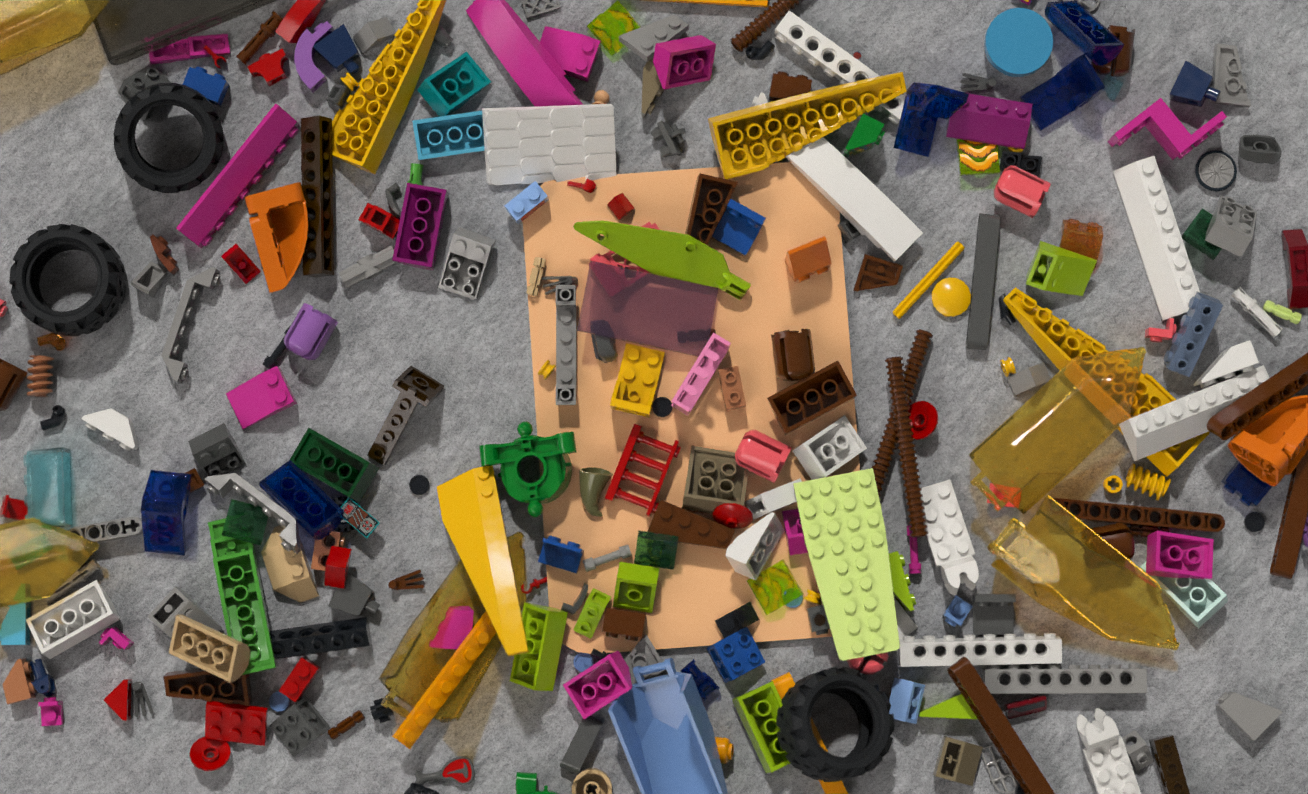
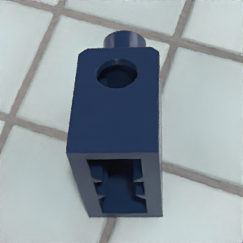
M344 24L313 46L316 52L338 72L346 68L349 74L353 75L360 69L354 61L360 54Z
M1185 61L1170 92V100L1202 107L1206 98L1217 102L1221 91L1212 88L1213 77Z

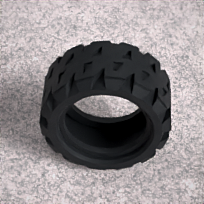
M159 83L138 91L121 109L113 134L114 149L123 170L139 185L161 193H179L180 191H187L200 185L217 167L224 145L223 127L215 107L197 90L177 83ZM161 105L179 106L189 111L198 120L203 132V145L198 156L189 165L176 170H164L151 165L140 154L135 141L136 126L140 118L154 107Z
M73 224L48 226L47 229L39 230L26 239L28 242L19 247L13 258L15 263L10 268L9 283L12 285V297L16 306L21 309L22 314L32 323L63 336L89 334L99 330L105 322H110L117 314L119 304L123 303L126 293L125 281L127 280L125 267L115 249L96 233ZM80 250L87 252L95 262L98 272V282L94 294L89 301L75 310L60 312L50 309L42 298L39 286L44 266L52 257L63 251Z
M833 667L808 675L797 681L795 686L789 688L782 698V707L778 708L776 725L780 729L777 732V737L781 749L788 753L785 757L793 767L802 770L803 775L814 780H823L824 782H837L864 775L883 761L882 757L890 749L893 737L890 736L895 728L894 714H889L891 704L885 692H879L878 683L866 674L861 675L856 669ZM823 693H832L842 697L852 706L859 722L858 740L853 750L846 757H838L828 753L819 745L813 735L811 713L815 702Z

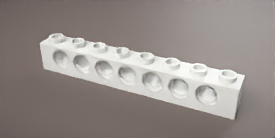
M788 11L775 29L774 34H776V38L783 44L787 42L792 46V50L795 53L805 55L809 63L815 67L820 66L823 68V72L830 78L835 77L838 79L840 85L855 82L857 77L864 79L879 77L877 73L791 11ZM794 31H798L801 33L802 37L799 39H794L791 36V33ZM815 43L818 48L814 51L809 50L807 44ZM825 54H830L833 56L834 60L832 62H826L823 59V56ZM840 66H847L849 72L846 74L841 73L839 70ZM903 93L892 99L897 103L896 108L888 107L887 102L874 108L875 111L888 115L887 118L892 123L902 125L915 108L917 102Z
M1025 633L1024 637H1016V634H1004V637H996L995 634H985L984 637L976 638V635L971 634L963 635V638H955V635H944L943 638L926 635L923 636V639H915V636H903V639H899L898 663L900 667L951 666L962 657H966L972 665L1062 663V639L1056 636V633H1044V636ZM999 644L1005 645L1002 653L995 652V648ZM1018 644L1025 645V649L1021 653L1015 652ZM1038 644H1045V649L1042 652L1035 651ZM963 645L965 647L964 652L956 654L955 648ZM984 645L985 649L982 653H975L976 646ZM918 646L924 647V652L921 655L914 654V650ZM937 646H944L945 650L942 654L937 655L934 653Z

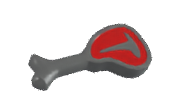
M458 756L449 760L438 772L422 774L417 770L415 772L417 778L415 783L423 785L430 781L449 779L460 785H468L474 779V766L469 757Z

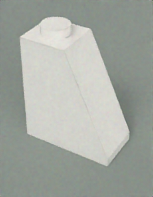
M801 478L745 501L746 508L753 514V520L796 503L793 483L802 482Z

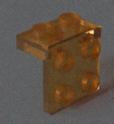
M1076 219L1063 220L1061 225L1062 237L1059 247L1098 260L1103 239L1102 226L1094 222H1089L1088 224L1081 223Z

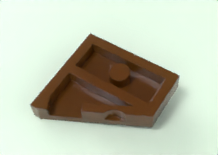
M865 254L853 291L897 285L903 266Z

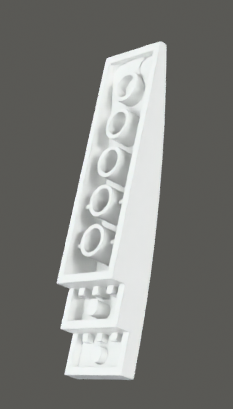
M824 137L803 146L797 152L794 151L785 156L862 235L865 234L877 248H881L893 261H896L923 234L883 192Z

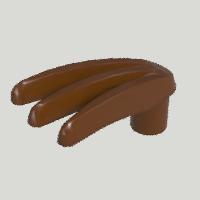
M421 570L396 578L388 584L389 588L393 590L425 587L424 585L406 586L408 583L424 580L423 577L405 580L421 573Z

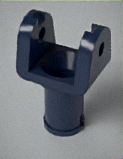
M36 659L35 663L33 661L30 662L29 665L35 676V680L31 683L37 692L46 697L53 696L56 692L54 677L46 673L42 659Z

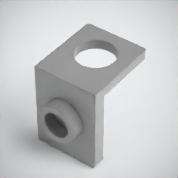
M1135 730L1122 737L1127 753L1137 772L1154 762L1147 744ZM1129 739H1137V742L1134 745H1126V742Z

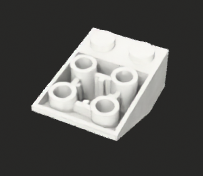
M1251 341L1243 342L1222 351L1193 384L1194 387L1200 385L1201 388L1217 383V378H1219V381H1223L1236 376L1235 372H1238V375L1253 370V365L1259 363Z

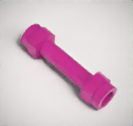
M908 525L907 536H909L911 564H908L909 574L921 573V563L918 560L917 537L910 536L912 530L909 529L911 525Z

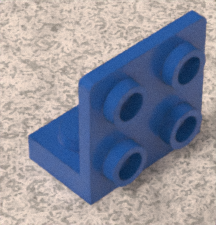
M730 199L722 218L714 230L712 238L743 255H747L766 218Z
M550 535L548 539L543 538V547L538 562L577 574L584 551L580 549V544L568 541L566 545L560 543V538Z
M747 627L706 648L724 683L730 682L765 663Z

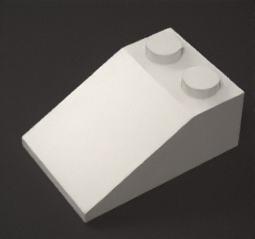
M844 415L792 451L810 478L814 480L827 477L866 450L867 447Z
M773 512L769 513L736 537L733 543L728 546L725 556L735 572L755 581L757 580L785 531L776 514Z

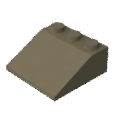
M692 446L682 509L713 514L714 509L721 504L735 503L744 506L749 470L735 462L734 452Z

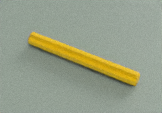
M957 241L893 310L894 316L900 319L965 248L960 242Z

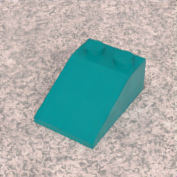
M465 52L426 78L417 91L438 116H446L457 111L487 87L491 81L468 52Z

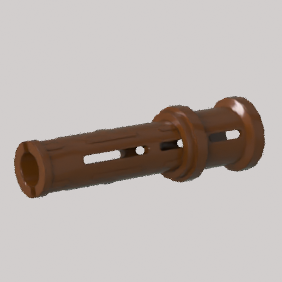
M271 12L270 18L260 25L258 33L236 56L245 65L269 37L275 36V31L283 20L276 12Z

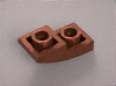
M152 234L150 239L156 255L168 271L175 275L180 269L175 266L178 263L170 255L166 257L171 251L167 247L169 243L162 236L157 238Z

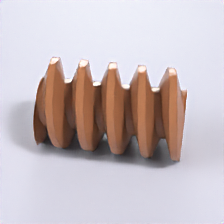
M31 355L29 357L33 359L28 360L27 363L33 367L28 368L27 371L33 375L28 376L27 380L33 383L28 384L27 388L33 391L27 392V396L48 397L47 393L53 392L52 389L47 388L48 385L53 384L52 381L47 380L48 377L53 376L52 373L47 372V370L53 368L48 362L54 360V358Z

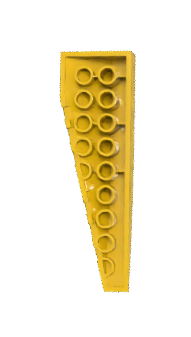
M903 72L820 89L707 118L724 179H731L764 170L770 164L784 159L785 156L794 151L797 152L803 146L813 143L841 128L847 122H852L858 116L874 110L880 104H885L907 92Z

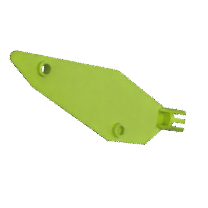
M604 220L576 222L574 224V229L657 277L717 287L738 300H741L751 287L750 283L730 272L722 253L690 235Z

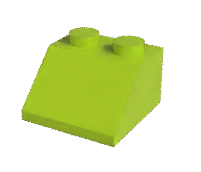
M620 562L613 607L652 613L659 568Z

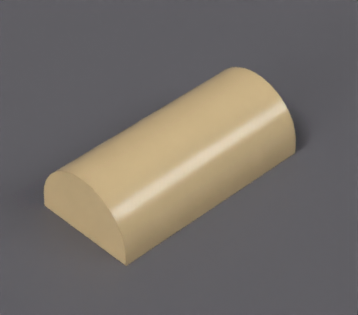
M176 615L169 649L170 654L228 682L236 681L242 676L250 660V648L247 644L185 615Z

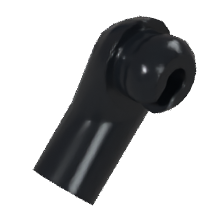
M55 405L52 408L53 413L50 419L40 421L43 431L61 425L65 417V409L61 405Z

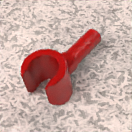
M207 45L203 47L212 57L218 69H222L217 65L218 60L222 59L227 64L224 57L215 54Z
M586 179L584 184L572 181L567 182V186L577 187L588 193H592L596 187V184L590 179Z

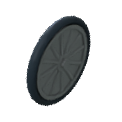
M1212 150L1204 153L1198 159L1195 166V174L1198 182L1205 189L1222 191L1230 187L1235 181L1237 168L1235 161L1230 155L1223 151Z

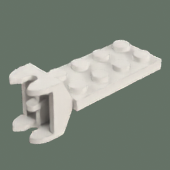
M951 480L923 487L920 493L923 494L921 500H924V503H922V506L925 507L923 513H926L924 519L927 520L925 525H927L926 531L929 533L926 537L935 565L941 568L944 585L947 591L954 596L957 595L960 584L965 583L966 587L972 591L976 587L979 571L973 558L975 552Z
M1100 708L1095 709V720L1092 723L1082 714H1079L1076 726L1079 736L1086 747L1082 750L1097 794H1141L1123 738L1119 736L1120 734L1114 720L1107 716Z

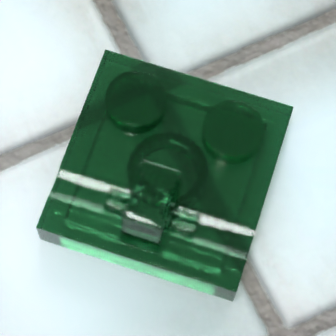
M1202 208L1181 237L1214 261L1222 248L1205 241L1206 232L1213 215Z
M231 499L222 535L261 545L268 516L262 511L263 508L260 506Z
M638 531L634 564L674 570L679 536Z

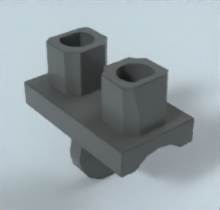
M668 121L658 122V127L652 130L651 134L655 141L664 138L667 143L659 148L661 155L669 157L682 154L683 151L679 144L685 142L682 137L686 133L685 129H678L676 124L670 127Z

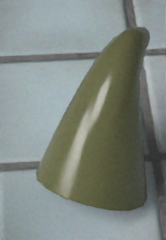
M587 467L579 470L582 502L586 511L592 516L601 517L603 514L598 510L599 498L606 483L613 474L601 468Z

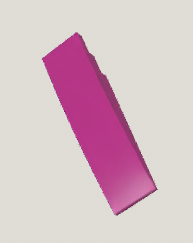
M475 0L467 8V14L483 38L534 106L583 105L574 94L575 88L564 77L566 72L505 0Z

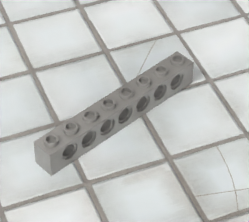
M1129 664V668H1121V665H1108V669H1101V665H1088V669H1080V665H1068V669H1060V665H1048V669H1040V665H1028V669H1020V665H1008V669H1000V665H988V669H982L983 682L991 694L1147 693V669L1141 668V664ZM1003 673L1009 677L1006 685H1002L999 682V677ZM1023 673L1029 677V682L1026 685H1022L1019 681V677ZM1043 673L1049 676V682L1045 685L1041 684L1039 680ZM1063 673L1069 676V682L1065 685L1060 682V676ZM1083 673L1089 676V682L1085 685L1080 682V676ZM1103 673L1109 676V682L1105 685L1100 681ZM1123 673L1129 675V682L1125 685L1120 681Z

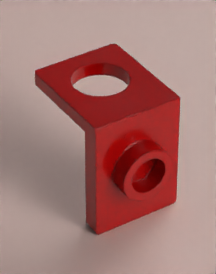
M5 495L1 505L0 516L26 522L31 502L9 498V495Z

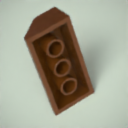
M836 361L767 399L781 429L786 435L856 398L857 394L839 361Z

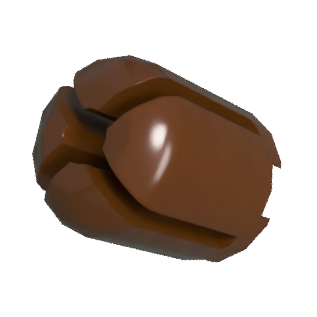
M1096 25L1091 62L1093 71L1105 76L1110 72V76L1114 77L1127 74L1131 67L1135 29L1128 32L1127 27L1109 25L1107 29H1099L1100 25Z
M801 329L802 332L800 333L799 331L786 330L775 332L774 335H771L775 372L779 379L797 381L815 372L811 329Z
M1 358L0 411H6L28 373Z
M1116 523L1080 530V541H1084V553L1082 555L1085 565L1089 569L1125 563L1133 559L1135 543L1132 532L1127 525Z

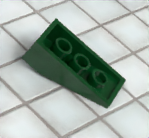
M309 427L289 460V463L359 503L379 470V467Z

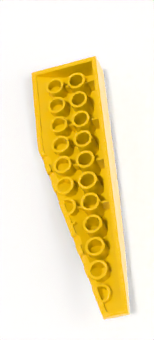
M1016 287L1003 299L1019 323L1053 364L1121 433L1120 423L1176 400L1148 373L1144 375L1137 370V366L1132 363H1126L1120 359L1121 356L1117 353L1109 352L1105 349V345L1079 328L1076 330L1069 326L1068 321L1063 318L1060 320L1052 314L1053 311L1040 307L1037 305L1036 300ZM1210 432L1149 455L1147 458L1167 477L1182 464Z

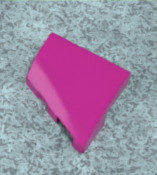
M450 606L445 614L444 621L438 626L439 631L435 638L430 640L429 646L442 649H458L473 627L474 611L470 606Z

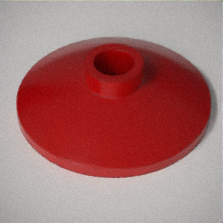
M918 401L911 404L908 411L911 413L909 418L912 419V422H910V425L913 426L911 431L914 432L912 438L921 440L931 435L938 424V412L931 403L926 401Z
M725 503L714 509L713 518L721 525L732 529H740L752 523L753 514L745 506Z
M205 737L198 739L190 749L191 762L195 767L204 771L220 769L228 762L231 755L230 746L227 741L206 739Z

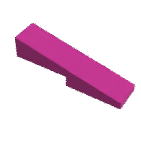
M228 33L191 36L188 39L148 42L149 63L156 65L211 57L203 49L205 45L217 55L230 54Z

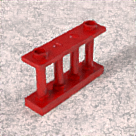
M634 424L605 499L613 502L614 498H621L648 509L646 516L650 517V514H655L659 503L656 502L671 461L673 457H678L681 447L678 446L679 441L675 440L672 446L646 436L641 431L642 426ZM636 442H642L670 453L666 465L636 453L637 451L633 450ZM634 460L661 471L662 475L659 482L656 483L629 472V469L626 468L628 462H633ZM621 479L624 481L627 479L655 490L651 502L622 491V488L619 487Z

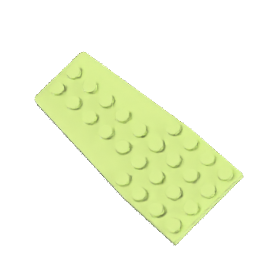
M873 468L793 483L805 545L839 660L846 661L898 650L900 643L886 529Z

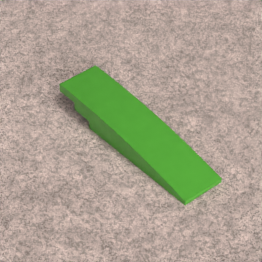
M242 514L208 522L213 563L227 635L247 644L250 648L249 664L242 675L276 668L248 514Z

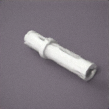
M1241 287L1231 294L1240 303L1243 310L1251 314L1273 338L1281 332L1283 328L1256 303L1257 300L1255 298L1252 299Z

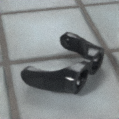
M411 783L404 793L439 794V792L417 783Z

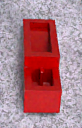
M297 0L275 32L287 42L297 43L305 29L313 25L326 0Z

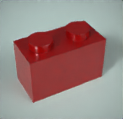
M301 657L279 689V692L294 702H298L321 668L306 657Z

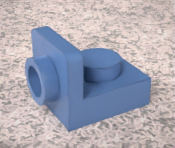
M957 595L954 596L943 613V616L946 617L945 622L953 627L956 625L962 626L964 619L973 606Z

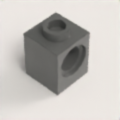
M823 605L806 608L811 632L816 631V635L828 633L830 627ZM818 614L825 617V623L822 626H817L814 622V618Z

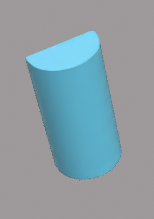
M482 110L412 120L418 160L485 151Z

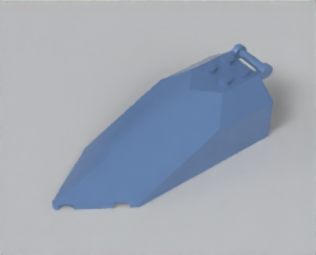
M672 658L644 667H634L633 673L637 683L632 685L631 690L615 699L608 712L641 794H728L713 727L692 674L676 672L675 663ZM667 670L668 672L665 675L649 679L644 678L646 674Z

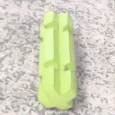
M1269 300L1264 303L1263 310L1268 313L1272 312L1273 315L1284 320H1290L1294 324H1299L1302 315L1298 312H1292L1291 309L1279 304L1274 305L1275 303Z

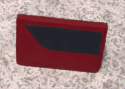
M1040 695L1005 704L1007 718L1013 719L1045 711L1047 709L1046 696Z

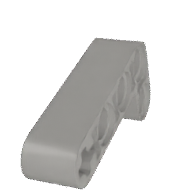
M128 517L72 527L65 533L68 559L74 565H86L90 560L89 544L141 535L146 530V523L141 518ZM135 523H139V527H137L136 530L126 528V526L135 525ZM118 524L120 527L117 535H113L111 531L112 526ZM94 528L100 530V535L96 539L92 537ZM78 531L80 533V539L77 542H74L72 540V535L74 532ZM78 551L83 553V559L80 562H77L75 559Z

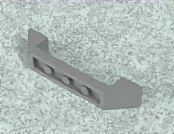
M213 267L186 281L161 355L173 380L178 383H182V380L186 379L189 369L187 364L174 360L173 357L177 356L179 352V339L184 336L186 319H189L192 314L193 308L191 304L193 299L196 300L199 293L197 286L200 285L213 290L214 285L217 286L219 283V270Z
M556 285V405H576V285Z
M236 473L207 476L205 478L208 485L207 490L214 496L218 494L224 498L233 489L239 495L244 494L247 496V500L252 505H259L263 508L262 511L268 517H275L277 523L285 528L279 534L282 547L289 552L292 550L296 554L300 552L299 527L293 515Z

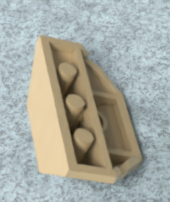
M280 525L276 526L261 551L273 590L300 603L318 597L319 593L300 536V552L298 554L292 550L289 552L282 547V541L279 537V534L285 528Z

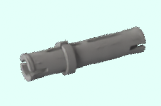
M92 559V561L80 569H75L73 574L45 592V598L49 603H53V601L69 592L81 582L85 583L88 577L101 569L99 563ZM88 570V572L75 580L76 577ZM70 582V584H69L68 586H66V587H65L64 589H62L61 591L57 592L60 588H62L63 586H65L67 583Z

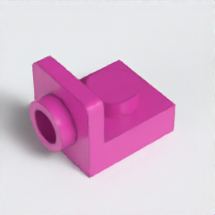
M117 627L107 628L100 637L102 639L99 641L101 645H106L112 638V643L120 650L122 648L124 650L129 649L134 644Z
M56 697L44 698V702H38V706H41L42 726L64 725L63 701H56Z

